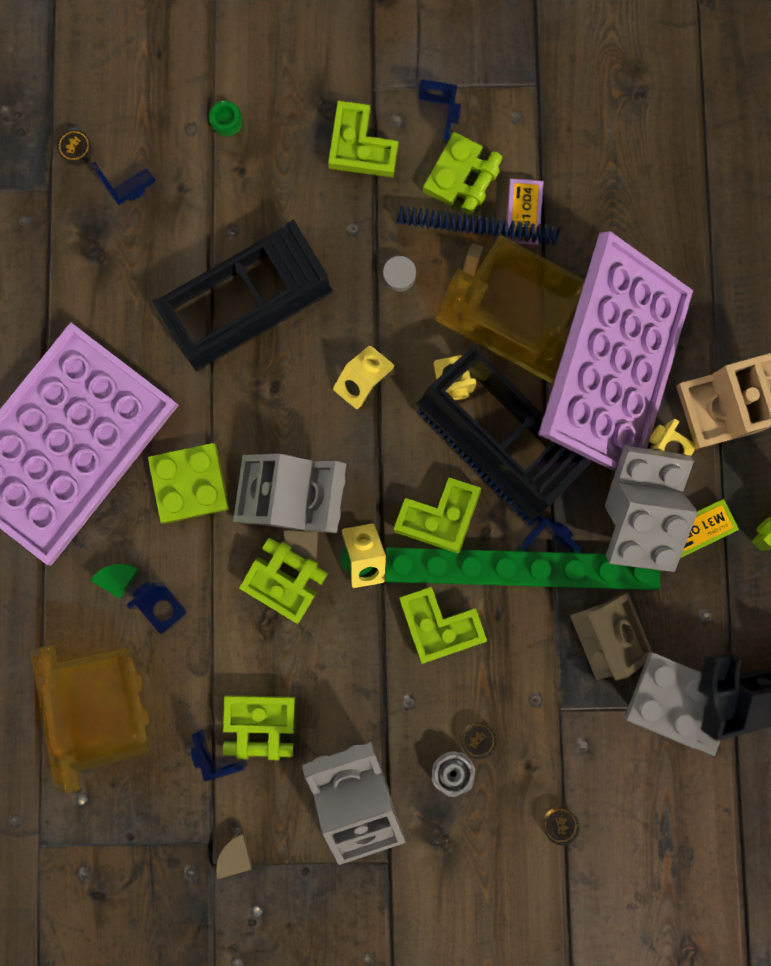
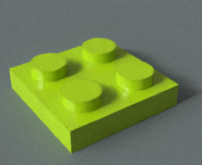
M215 443L148 457L160 523L166 524L230 510L217 445Z

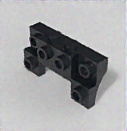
M733 653L705 658L701 669L698 691L708 697V700L704 707V717L700 730L717 742L771 727V668L740 674L742 659Z

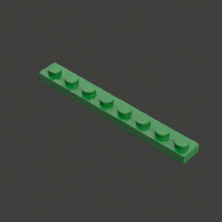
M386 548L385 582L660 590V570L609 564L606 554L460 550V553L457 554L445 549Z

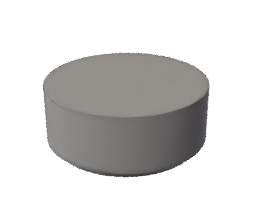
M395 256L389 259L383 268L385 284L394 291L408 290L416 279L414 263L404 256Z

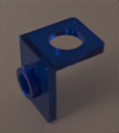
M421 79L419 82L418 99L449 104L444 140L449 141L451 124H458L461 104L455 103L458 85ZM435 89L443 92V94H432L427 90Z
M97 163L91 164L118 205L128 199L132 201L139 198L145 193V188L156 182L149 170L144 169L113 189Z
M547 517L540 524L538 523L516 548L520 552L525 551L540 532L545 529L571 553H578L582 549L571 539L573 533L566 526L558 521L554 524Z
M147 582L132 594L134 599L126 605L129 609H140L160 634L166 632L187 613L186 609L166 585L160 582H153L152 584ZM163 600L168 601L173 607V614L166 621L157 619L154 614L155 605Z
M203 729L197 730L192 734L195 746L191 748L192 761L196 769H201L204 782L242 771L247 767V760L213 769Z

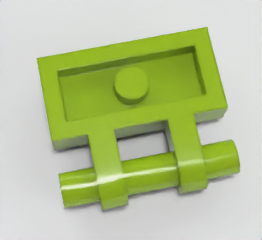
M454 132L423 187V193L452 207L458 196L465 200L461 210L468 215H472L476 207L483 203L486 197L485 190L490 181H494L500 172L499 165L503 156L498 152L492 151L488 160L483 161L479 159L483 146ZM471 171L479 175L473 186L465 184Z
M269 537L262 549L273 555L270 563L258 557L239 589L298 624L317 594L316 591L306 586L308 580L312 579L322 585L328 573L318 567V562L311 558L308 560L291 551L292 547L285 542L280 544ZM283 562L300 572L296 579L280 570Z
M224 696L223 732H237V742L224 741L223 756H237V759L248 760L249 756L268 757V760H280V757H294V743H281L280 734L294 733L296 697ZM249 733H269L268 742H250Z

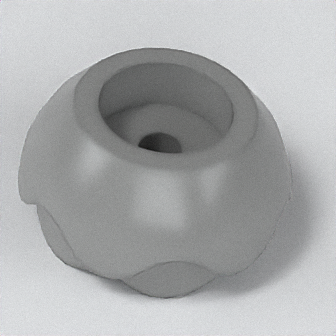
M451 751L442 754L436 759L432 767V781L434 786L443 794L449 797H456L468 792L473 787L475 767L467 756L460 752ZM452 770L457 772L455 776L450 775Z

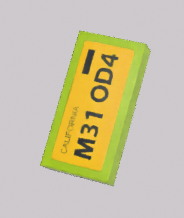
M724 499L697 511L680 558L739 530Z

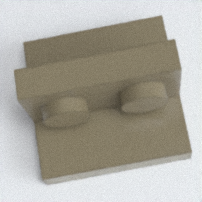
M628 592L615 596L605 603L570 615L596 680L611 676L615 680L626 678L642 667L646 662L649 652H652Z

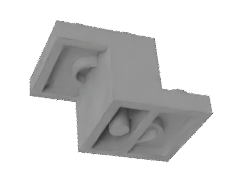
M624 445L604 505L616 526L606 553L609 564L675 572L697 515V510L683 493L694 464V460L690 455Z
M284 454L243 455L233 522L267 525L297 531L337 533L341 517L340 507L343 487L345 485L346 463L339 461H311Z
M649 652L624 719L715 756L720 741L716 742L700 730L704 717V707L708 700V697L698 691L701 673Z
M371 742L364 745H354L346 751L331 756H321L313 762L302 765L304 777L314 795L322 835L339 865L406 843L402 828L395 814L386 777Z

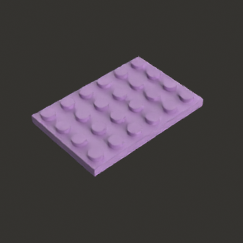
M611 231L599 233L539 435L616 472L624 445L648 448L649 439L653 431L693 290Z
M73 323L66 327L0 409V529L46 565L51 566L179 406Z

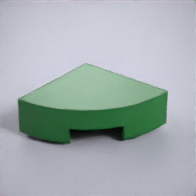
M125 564L110 565L98 571L90 581L115 597L122 599L140 569Z

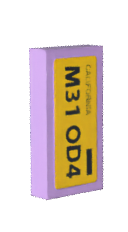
M510 179L507 206L508 231L511 221L514 220L515 231L517 223L521 221V233L525 222L528 223V233L532 223L535 224L536 233L537 226L541 224L543 181ZM511 235L509 239L506 240L505 238V246L538 249L539 246L538 238L535 243L532 242L531 238L526 242L525 235L522 241L518 240V235L515 240H512Z

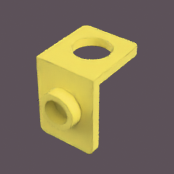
M368 346L346 364L333 390L355 409H359L372 388L393 370L394 364L375 348ZM346 380H351L358 385L360 389L359 396H354L347 391L345 386Z
M462 355L435 360L433 365L436 380L443 374L445 367L453 365ZM467 370L462 375L461 380L455 382L446 392L454 400L467 398L469 393H472L475 389L476 379H471L470 373Z
M676 419L671 420L665 425L659 424L649 439V442L652 443L649 449L665 451V446L668 442L677 441L683 447V454L690 456L694 452L695 446L694 442L674 431L679 423Z
M367 524L342 529L343 540L351 561L352 587L358 588L385 582L386 555L375 525ZM367 567L377 568L376 573L370 577L359 576V573Z

